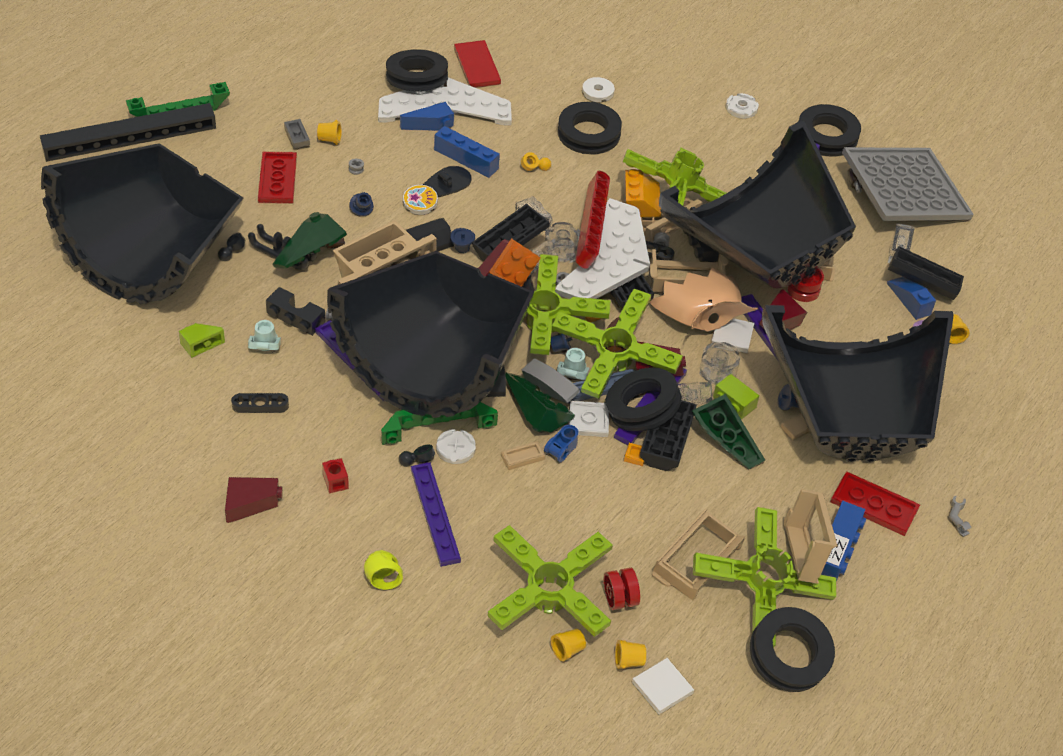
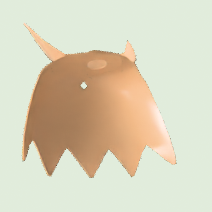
M711 267L708 277L687 273L683 284L665 281L664 295L653 298L649 302L667 316L691 326V329L697 328L706 332L720 329L734 317L758 309L749 307L741 302L740 290L733 276L728 277ZM717 313L719 316L718 320L715 323H709V316Z

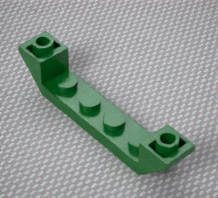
M226 82L209 85V96L146 107L143 97L126 100L129 113L135 117L210 103L213 111H215L230 95Z
M479 402L470 410L450 417L441 415L439 418H433L429 414L420 416L405 410L396 411L381 429V443L385 445L402 442V429L405 428L409 429L475 417L478 429L496 426L498 411L482 402Z

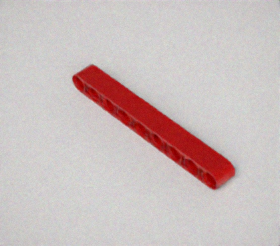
M600 170L597 171L588 184L575 259L576 263L584 269H588L600 250L610 184L609 175Z

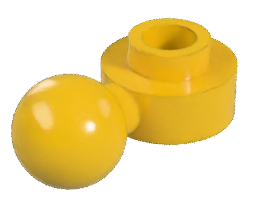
M528 152L521 158V165L528 171L534 170L537 166L539 169L547 171L551 168V161L546 157L539 160L534 153Z

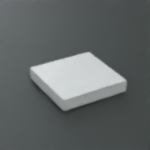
M733 318L720 329L714 330L711 345L748 353L754 323Z
M570 401V411L575 414V417L569 421V425H573L578 429V435L608 437L609 411L606 403Z
M668 658L632 679L634 686L658 715L694 693L692 686Z

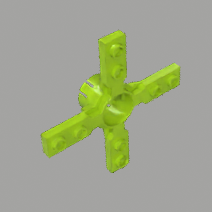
M683 148L677 151L671 163L666 160L658 163L627 149L624 155L623 162L627 166L635 167L648 175L651 174L664 178L670 185L669 188L676 186L679 190L678 203L682 206L686 192L689 191L698 193L708 202L726 194V192L706 184L705 178L700 176L704 168V162L697 158L696 154Z
M540 254L537 290L534 291L532 301L526 312L527 327L532 330L530 353L549 355L551 332H555L552 330V324L559 312L573 316L609 319L610 300L581 297L561 298L555 292L558 256Z
M633 289L619 315L616 326L604 331L596 328L595 324L562 312L558 313L552 324L553 331L587 342L595 346L599 353V358L596 359L581 387L582 393L599 399L613 371L617 372V366L619 372L625 371L626 363L628 368L632 364V360L667 370L673 374L676 373L683 355L649 343H637L636 337L633 334L651 300V294ZM615 340L616 346H621L627 350L615 353L610 352L606 347L614 346Z
M761 507L755 509L754 548L756 549V555L752 556L748 561L695 553L693 556V575L734 582L735 580L745 581L755 592L752 633L761 620L768 613L776 609V596L781 594L784 589H790L793 593L830 600L836 598V577L820 575L818 584L799 581L796 570H793L792 560L787 564L791 559L790 554L785 551L780 556L783 550L777 548V510ZM760 563L771 565L778 573L779 580L768 578L764 582L763 580L767 576L762 571L757 573L760 569ZM776 634L773 638V648L776 646Z
M510 525L494 535L493 541L529 574L527 587L519 588L488 611V617L501 630L534 606L542 611L543 605L545 606L544 613L547 614L553 613V606H555V612L562 608L566 609L594 637L610 626L611 620L583 593L576 592L573 589L574 577L612 550L613 544L599 532L595 533L569 552L567 558L560 563L544 562L538 556V551ZM544 577H546V583H554V579L557 578L556 584L562 587V589L550 592L543 590L539 585L544 583Z

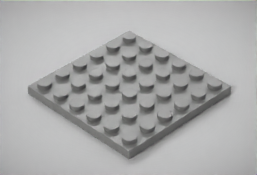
M844 147L842 154L883 221L972 219L974 214L931 148Z

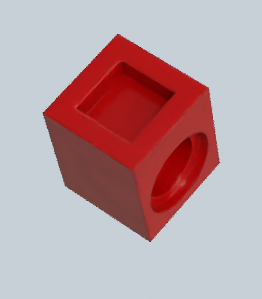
M342 458L323 462L322 471L328 492L334 493L349 489L348 474Z

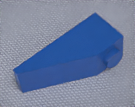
M446 102L400 115L401 130L439 131L444 126L448 128L454 126V113Z
M904 277L887 281L888 286L915 320L932 314L936 299L927 288Z

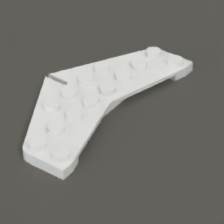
M451 78L447 80V87L442 85L428 91L402 90L379 99L378 122L383 123L393 122L401 114L446 102L453 113L495 120V124L511 126L512 123L511 102L509 100Z
M609 198L606 204L598 256L588 269L578 266L565 277L555 289L558 295L567 299L572 297L597 299L648 271L650 261L640 212L637 207Z

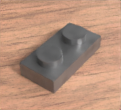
M301 119L284 122V128L293 148L310 145V139Z

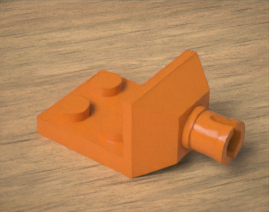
M511 238L489 273L522 287L541 257Z

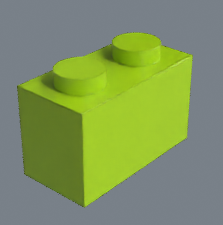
M730 374L715 385L713 398L716 399L726 394L739 417L743 419L757 408L760 395Z

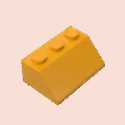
M625 170L626 204L637 207L640 217H661V208L659 206L660 183L641 170Z

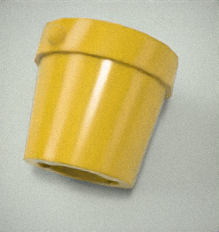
M338 120L318 124V140L333 142L336 145L340 143L342 127Z
M953 314L949 343L959 344L969 337L970 332L968 326L964 324L959 315Z
M573 629L552 635L551 646L556 657L564 662L585 649L586 640L579 629Z
M626 640L617 641L615 646V664L617 669L645 665L646 647L644 644L626 642Z

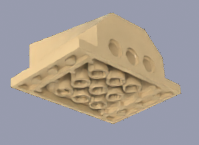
M395 220L333 250L342 278L338 280V285L436 251L437 238L431 234L416 241Z

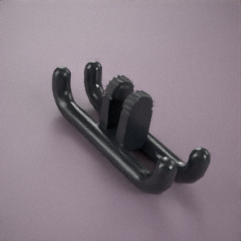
M258 224V234L263 240L273 245V249L259 243L253 232L248 234L249 242L254 248L275 259L291 239L288 236L283 239L280 232H276L272 237L265 232L262 224ZM317 253L305 255V259L301 263L298 262L292 267L298 270H305L308 267L309 261H314L317 258Z

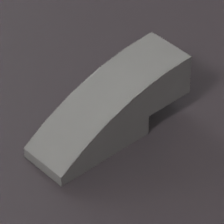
M535 358L522 369L526 380L538 386L544 394H548L562 402L568 403L580 392L579 388L561 373Z

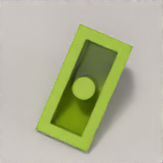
M195 323L179 330L180 344L191 358L225 343L224 329L222 327Z

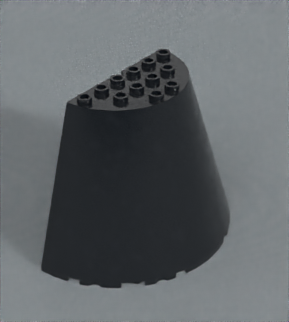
M803 120L789 126L781 141V145L772 153L774 156L773 160L770 163L766 160L756 170L758 175L754 179L751 177L747 178L742 185L737 186L718 199L703 204L698 208L691 207L689 210L678 203L679 190L676 186L661 192L659 197L660 211L666 219L772 288H783L792 284L795 286L803 278L813 276L819 267L832 258L853 237L852 233L856 228L814 139Z
M160 143L44 166L41 173V190L45 189V197L42 198V201L47 210L46 217L50 228H55L58 239L62 242L59 245L62 251L68 255L69 261L74 267L78 265L83 270L81 275L90 283L116 299H127L126 302L129 303L136 301L139 304H147L149 302L161 301L175 293L235 215L244 199L208 174L200 175L196 166Z
M434 251L330 287L327 291L328 313L332 314L333 321L330 322V325L336 334V342L342 354L346 352L351 364L355 367L353 371L357 376L363 378L365 384L370 389L375 388L381 393L379 397L399 409L420 416L429 414L433 418H439L441 415L450 417L470 410L488 395L497 381L532 301L534 292L490 273L487 276H483L480 269Z
M764 306L762 312L763 327L819 451L832 457L846 459L847 462L857 460L875 462L877 459L895 457L925 448L934 439L953 323V311H934L928 318L922 321L921 325L910 328V333L904 335L903 332L887 336L888 341L880 342L879 339H873L869 342H825L807 340L803 336H800V339L796 338V333L788 328L785 329V324L782 322L785 313L784 306Z

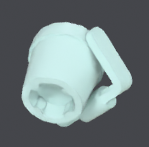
M269 320L258 321L255 325L254 336H250L248 340V348L261 351L278 350L281 345V337L277 336L274 324Z
M579 348L569 349L564 362L560 361L557 367V371L571 379L586 380L590 370L589 367L586 368L585 353Z

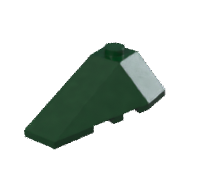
M314 212L303 221L272 265L275 268L287 269L304 260L305 255L320 252V247L326 244L331 246L337 243L347 233L328 214Z
M506 372L505 375L526 420L535 431L541 433L543 431L553 432L574 419L575 414L566 406L551 401L550 395L536 390L537 387L522 376Z
M726 394L692 410L701 428L745 468L749 470L765 462V458Z

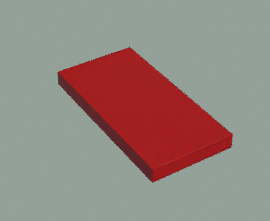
M485 40L454 44V50L469 86L476 88L501 84V78Z
M262 152L258 203H294L297 152Z
M847 471L830 503L839 507L843 500L866 509L864 518L903 536L906 535L921 505Z

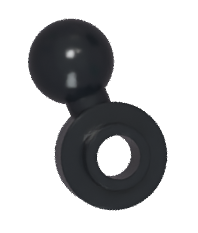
M235 233L228 238L226 242L227 247H222L218 251L220 260L229 261L232 258V251H238L244 247L246 239L241 233Z
M430 444L422 445L413 453L404 451L399 455V463L404 467H409L415 460L422 463L430 462L435 455L433 446Z

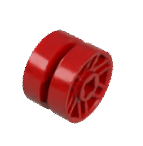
M818 268L816 273L810 278L805 277L799 284L788 286L789 295L801 302L816 300L821 291L824 274Z
M632 567L620 569L619 573L617 570L604 573V591L611 610L622 609L624 606H638L640 604L639 582Z

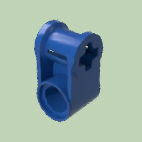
M573 425L562 427L546 443L544 452L555 456L560 463L563 462L577 447L578 429Z

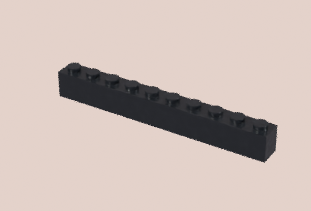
M207 103L39 136L45 160L48 162L216 129V120L211 104Z

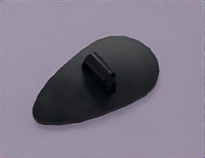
M448 166L436 172L423 185L433 188L438 197H443L467 188L472 178L470 172L465 168Z

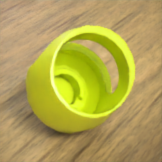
M377 550L371 553L365 560V575L374 587L389 590L401 584L403 570L398 565V560L393 554L385 550ZM395 571L398 572L395 580L391 582L383 580L384 577L393 574Z

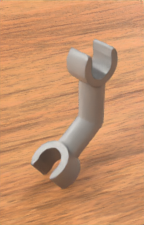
M954 496L949 518L957 526L959 534L966 536L970 534L967 530L972 527L967 521L963 522L958 516L960 510L965 506L966 499L962 503L956 502V496Z

